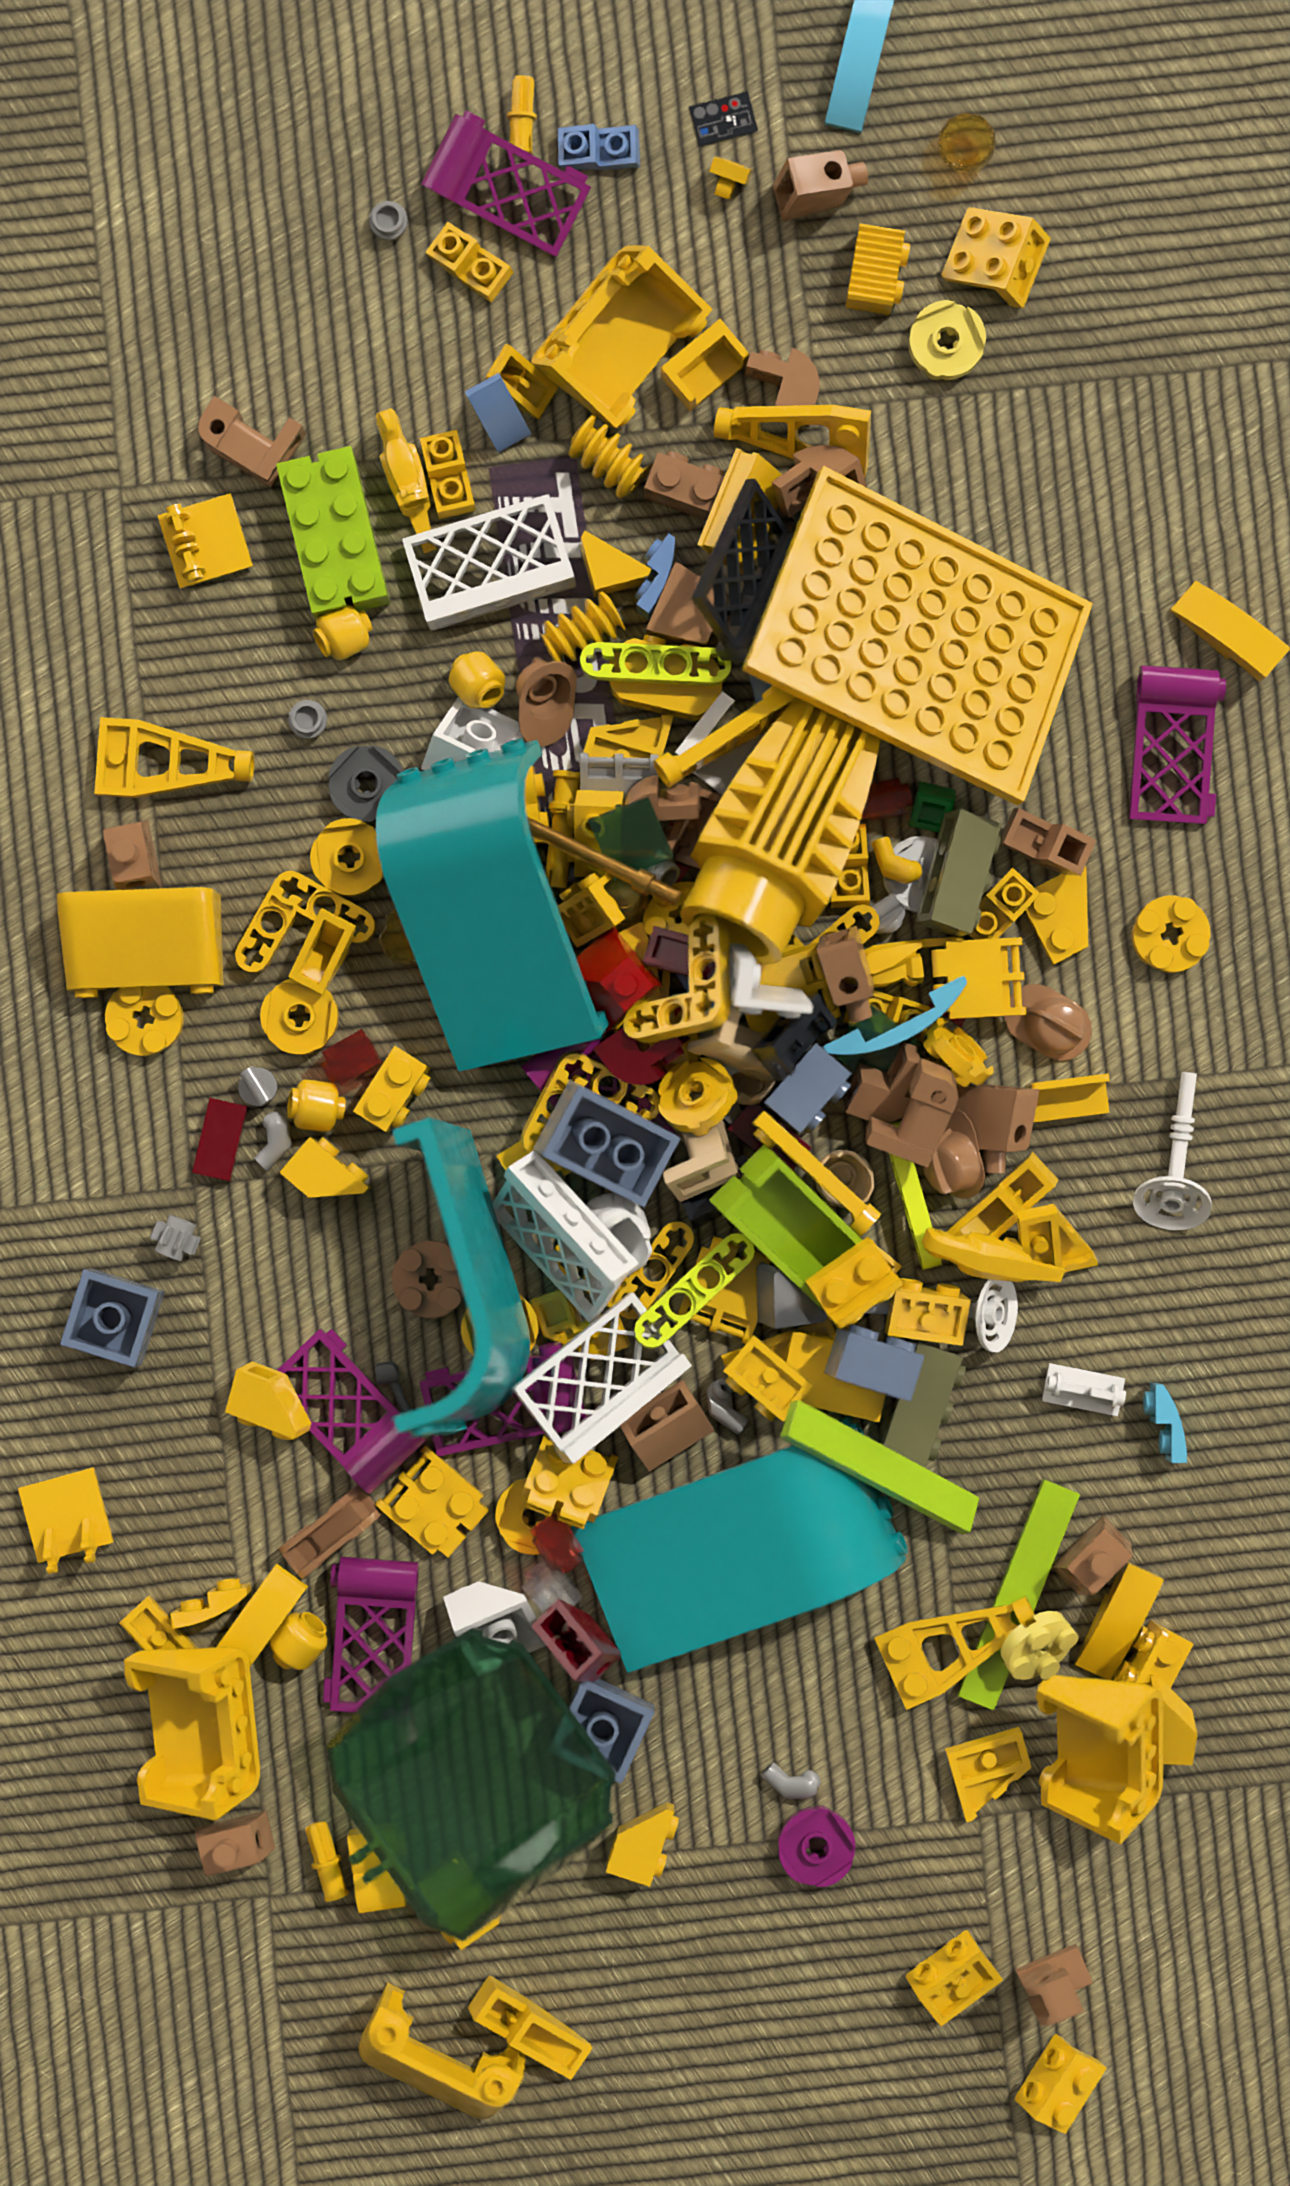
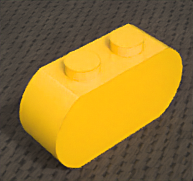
M644 635L643 640L633 638L624 643L666 645V640ZM681 644V646L697 647L689 644ZM614 652V660L609 661V664H614L613 673H620L619 657L621 652ZM632 653L625 660L627 670L635 674L643 672L648 664L645 656L640 653ZM670 655L664 661V669L670 675H680L686 669V662L679 655ZM691 655L693 665L690 676L697 677V668L708 669L710 676H717L720 668L712 657L709 664H697L699 656ZM608 681L614 698L622 705L660 714H670L677 718L695 722L704 716L722 691V684L704 686Z

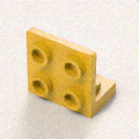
M970 207L966 210L941 276L945 281L994 289L1009 306L1023 309L1051 238L1033 217Z
M1150 1620L1147 1627L1142 1625L1132 1644L1135 1650L1129 1661H1122L1115 1673L1114 1681L1149 1685L1150 1676H1159L1171 1688L1194 1644Z

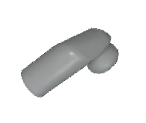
M270 1112L264 1117L263 1126L266 1128L268 1144L254 1157L266 1171L290 1149L292 1143L290 1123L285 1116L278 1112Z
M718 1379L712 1382L707 1390L709 1414L716 1421L739 1435L749 1419L732 1408L731 1392H733V1389L724 1382L725 1379Z
M775 1762L770 1763L761 1774V1777L786 1799H809L817 1793V1788L821 1785V1779L814 1771L807 1770L801 1776L790 1777Z

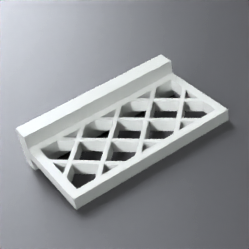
M549 494L402 539L430 631L576 587L574 573ZM545 507L548 520L541 533L523 524L529 511ZM520 514L517 520L511 518L512 516ZM503 520L513 525L504 544L486 535L492 522ZM483 525L481 531L474 529ZM550 527H551V530H552L554 539H552V538L546 536L547 533H548V531H549V529H550ZM519 529L537 538L528 556L510 547ZM466 531L477 537L467 555L449 546L456 533ZM446 537V539L444 540V542H441V541L437 540V539ZM482 540L501 549L491 567L473 559ZM544 541L558 549L561 561L544 565L534 560V557ZM429 542L439 547L440 550L431 566H428L416 559L413 550L414 546ZM445 552L464 560L455 578L436 570ZM506 552L524 561L519 573L510 577L497 571ZM469 564L488 573L481 586L471 588L460 582ZM530 565L536 567V569L527 571ZM419 568L427 571L424 579H422ZM433 575L451 584L444 597L429 601L426 587ZM493 576H495V577H497L498 579H500V580H497V581H494V582H490V581L492 580ZM457 587L463 590L461 592L454 593Z
M534 1150L509 1166L503 1176L507 1180L492 1204L497 1221L585 1319L591 1323L599 1317L624 1278L633 1273L639 1263L537 1151ZM505 1205L512 1206L515 1219L506 1211ZM525 1209L532 1211L535 1223L528 1222ZM532 1233L538 1234L541 1247L533 1240ZM551 1237L557 1238L560 1251L554 1250ZM557 1261L564 1263L567 1275H564L559 1269ZM576 1265L583 1267L586 1280L579 1278ZM583 1290L590 1292L592 1304L584 1297Z
M629 1292L511 1388L555 1446L554 1451L563 1462L574 1464L692 1366L683 1353H678L669 1339L661 1346L665 1352L653 1362L641 1360L642 1346L636 1340L633 1359L614 1357L617 1334L634 1336L633 1331L618 1330L619 1313L631 1305L639 1319L647 1311L634 1292ZM611 1320L610 1328H602ZM647 1321L642 1324L651 1332V1334L643 1333L642 1336L644 1338L653 1337L656 1340L661 1338L658 1333L660 1327L656 1322L652 1325ZM597 1331L610 1333L607 1356L588 1354L590 1336ZM582 1344L581 1353L572 1352L574 1349H576L579 1345ZM566 1356L580 1357L577 1380L558 1378L560 1361ZM587 1358L606 1360L604 1384L585 1381ZM614 1361L633 1364L631 1380L624 1386L611 1385ZM640 1365H646L647 1367L639 1373ZM552 1368L551 1377L542 1376ZM536 1380L550 1381L547 1405L534 1403L525 1391ZM557 1382L577 1385L574 1408L555 1406ZM584 1386L603 1388L601 1405L595 1410L581 1409ZM610 1389L618 1390L609 1398ZM538 1408L547 1409L546 1418ZM554 1410L573 1412L572 1429L561 1438L552 1427ZM581 1413L589 1414L582 1421H580Z

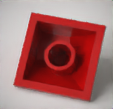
M615 927L604 932L576 957L595 1011L605 1010L609 1025L603 1032L604 1036L624 1020L626 1013L633 1006L642 1004L663 986L649 967L642 963L643 960Z

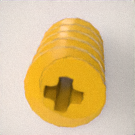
M594 413L580 426L571 439L569 456L572 459L582 456L580 464L584 469L594 465L593 477L599 479L606 475L604 486L608 489L618 484L615 494L618 498H624L642 483L651 470L653 463L644 469L640 467L644 455L640 453L631 459L629 454L632 444L630 443L619 449L617 447L621 436L619 433L607 439L605 436L609 425L605 423L596 429L594 424L597 415Z
M603 591L598 593V606L590 599L584 600L585 613L576 606L571 607L572 620H569L563 613L558 614L557 628L549 620L543 622L545 634L542 635L540 633L553 661L562 662V655L565 654L574 662L577 660L575 648L579 647L583 651L589 645L590 640L603 642L602 634L605 632L613 640L617 639L616 626L618 625L626 631L614 604L607 594Z

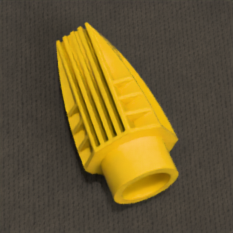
M799 698L793 700L763 736L736 774L690 855L699 865L701 871L680 911V916L686 926L690 928L692 922L697 917L709 914L724 922L728 927L729 943L745 944L752 956L755 957L756 963L774 964L779 962L796 926L811 927L826 907L860 823L873 777L881 738Z

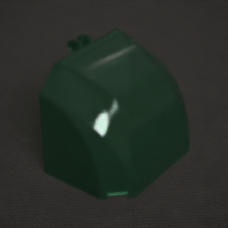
M474 1628L469 1629L386 1678L326 1744L333 1793L368 1843L353 1853L348 1859L352 1865L359 1864L374 1852L381 1861V1864L369 1869L362 1877L364 1883L368 1885L388 1872L423 1924L461 1941L471 1937L519 1902L613 1825V1813L610 1812L611 1790L616 1781V1773L526 1647L522 1643L513 1640L508 1644L483 1636V1631Z

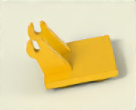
M94 1467L18 1488L37 1562L47 1561L48 1567H46V1571L48 1574L58 1572L57 1564L62 1556L85 1550L86 1556L84 1560L86 1564L96 1561L95 1552L97 1547L114 1542Z

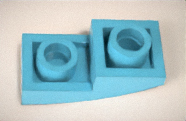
M1150 1382V1391H1145L1143 1395V1409L1145 1415H1150L1151 1422L1165 1424V1430H1160L1159 1432L1160 1453L1165 1454V1460L1171 1463H1187L1185 1435L1177 1408L1163 1384Z

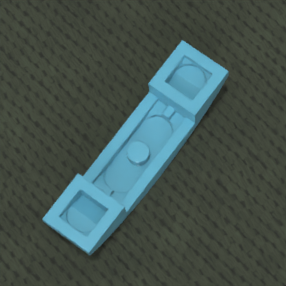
M854 0L825 125L862 133L894 0Z
M963 975L929 992L928 995L935 1008L867 1042L864 1041L859 1029H856L823 1047L828 1054L858 1055L880 1051L902 1043L919 1034L938 1020L960 996L967 981Z

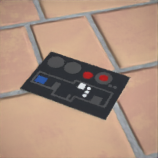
M748 91L689 106L699 146L758 132Z

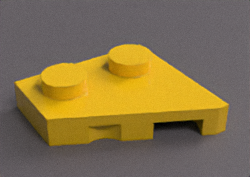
M665 714L656 718L624 721L621 724L591 727L583 753H589V757H615V754H624V758H650V754H658V757H660L664 753L674 715Z
M1085 865L1081 876L1065 875L1062 873L1035 887L1040 895L1024 911L1052 965L1088 947L1087 867Z
M1054 1204L1016 1212L1019 1243L1024 1248L1023 1252L1028 1254L1032 1260L1062 1267L1065 1269V1272L1098 1265L1093 1250Z
M1020 1727L945 1748L966 1822L973 1821L977 1817L976 1812L992 1798L996 1800L1000 1797L1012 1781L1020 1779L1032 1768Z

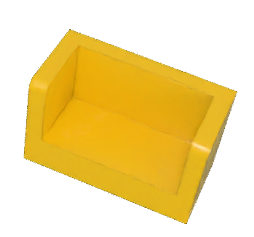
M719 319L661 367V378L688 411L691 412L747 365L749 352L724 322Z

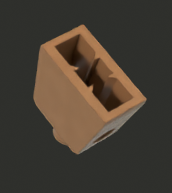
M841 150L787 158L772 185L782 222L843 205L853 188L868 184V171L864 162L848 165L845 153Z
M677 562L674 563L646 628V635L659 637L666 640V642L678 645L689 644L697 647H708L713 634H716L691 599L700 576ZM712 585V587H711V589H710V591H709V593H708L707 598L709 599V601H710V602L712 603V605L714 606L713 585ZM727 615V623L731 617L729 615Z
M149 820L104 829L103 835L111 875L118 890L163 889ZM142 881V882H139V883L130 884V882Z
M854 926L820 936L817 952L834 1005L841 1006L845 1004L851 1023L872 1017L868 998L873 996L874 983L858 927ZM853 977L857 982L855 984H847L843 978Z
M969 1084L967 1087L957 1085V1109L964 1112L973 1124L979 1149L983 1150L982 1162L984 1172L1005 1173L1006 1152L1025 1151L1029 1147L1039 1089L990 1084Z
M1102 1516L1051 1568L1078 1595L1093 1596L1133 1556L1131 1543Z
M267 1810L194 1829L205 1876L257 1864L276 1848ZM256 1833L259 1839V1844L256 1843Z

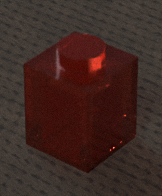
M360 1029L322 1051L326 1061L320 1064L331 1083L338 1080L340 1085L345 1087L380 1067L384 1062L366 1031Z

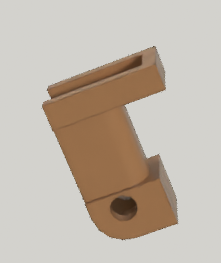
M214 396L198 423V431L206 447L217 456L272 489L279 479L276 463L291 460L306 436L303 426L289 417L276 439L272 441L243 423L244 420L237 409ZM219 429H224L222 433L215 434Z
M921 1058L909 1083L912 1099L899 1127L871 1117L865 1129L867 1145L928 1168L951 1115L956 1108L958 1093L955 1076L950 1070Z
M358 1484L328 1509L329 1511L310 1526L307 1524L278 1548L279 1552L301 1580L319 1567L343 1544L361 1534L383 1514L368 1493Z
M1076 1943L1015 1969L1026 1994L1031 1996L1027 1999L1040 2025H1052L1084 2012L1076 1990L1093 1982Z

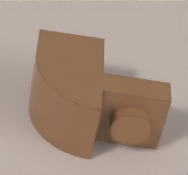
M792 348L788 362L781 360L780 355L766 350H761L759 354L750 352L745 376L779 386L780 390L775 406L816 405L820 386L819 375L813 362L804 353Z
M817 445L795 453L793 455L795 466L772 481L780 512L789 518L804 508L816 475L823 466L867 488L859 458L835 445Z
M658 775L649 776L637 782L629 790L624 801L621 821L623 850L662 848L664 835L663 820L695 819L699 817V787L676 784L667 789H660Z
M1013 808L1001 835V845L1025 856L1026 860L1046 869L1072 876H1081L1096 842L1095 839L1065 824H1051L1020 808Z
M903 1042L887 1073L859 1062L848 1082L851 1086L843 1095L845 1112L868 1121L871 1117L884 1122H892L904 1117L912 1099L909 1083L920 1061L918 1047Z

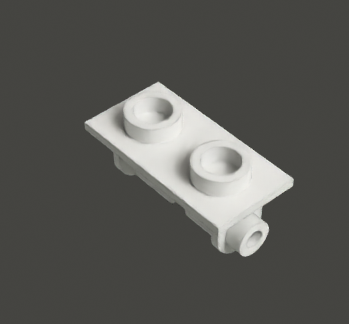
M1049 1363L1042 1401L1118 1416L1119 1408L1124 1405L1126 1391L1123 1390L1125 1378Z

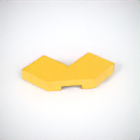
M559 1289L530 1300L536 1312L543 1336L554 1342H561L565 1345L591 1324L587 1320L581 1321L575 1306ZM619 1316L618 1330H625ZM611 1320L602 1328H610ZM597 1331L590 1336L588 1354L607 1355L610 1333ZM617 1334L615 1352L631 1345L627 1335ZM582 1344L575 1349L579 1353H581Z

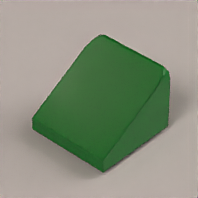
M920 781L908 826L939 833L944 814L953 810L956 791L951 788Z

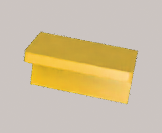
M1109 1073L1027 1084V1088L1039 1089L1034 1122L1110 1113L1106 1082L1110 1081Z

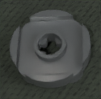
M372 745L349 748L336 758L330 768L329 792L331 799L337 809L346 817L358 819L367 824L375 823L378 804L383 793L397 780L396 775L402 772L403 769L398 760L384 748ZM361 775L366 778L371 775L376 776L377 779L374 782L376 789L374 792L365 791L362 794L358 791L361 786L358 778Z

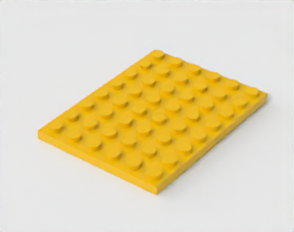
M823 466L818 471L742 670L1019 806L1025 801L1093 603Z

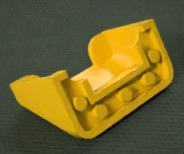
M628 245L620 249L609 260L532 357L531 363L593 414L595 413L609 427L617 428L618 426L625 425L635 414L636 409L633 406L636 399L632 394L677 338H685L687 336L693 338L705 328L707 324L705 318L713 309L652 248L646 245Z
M192 887L82 891L57 894V912L67 991L74 992L75 998H97L98 991L105 990V988L181 985L190 987V994L214 993L215 986H224L221 894L214 889Z
M213 1647L145 1650L135 1652L124 1659V1674L127 1685L137 1691L148 1689L155 1756L144 1764L137 1775L140 1804L216 1821L249 1797L256 1790L260 1779V1760L248 1655L244 1650L237 1648Z
M1054 1675L1048 1680H1043L1036 1692L1038 1708L1042 1713L1052 1715L1057 1712L1058 1759L1051 1766H1046L1040 1775L1041 1805L1121 1845L1153 1810L1162 1793V1692L1141 1683Z
M387 1982L360 2039L359 2054L362 2060L369 2066L472 2117L488 2119L496 2115L515 2095L523 2078L526 2055L508 2044L507 2048L498 2055H489L483 2052L474 2069L409 2037V2027L414 2017L408 2015L403 2008L402 2000L405 1991Z

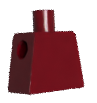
M558 1599L531 1626L574 1681H596L621 1656L617 1647L589 1614L561 1599ZM567 1623L568 1630L562 1631V1627Z

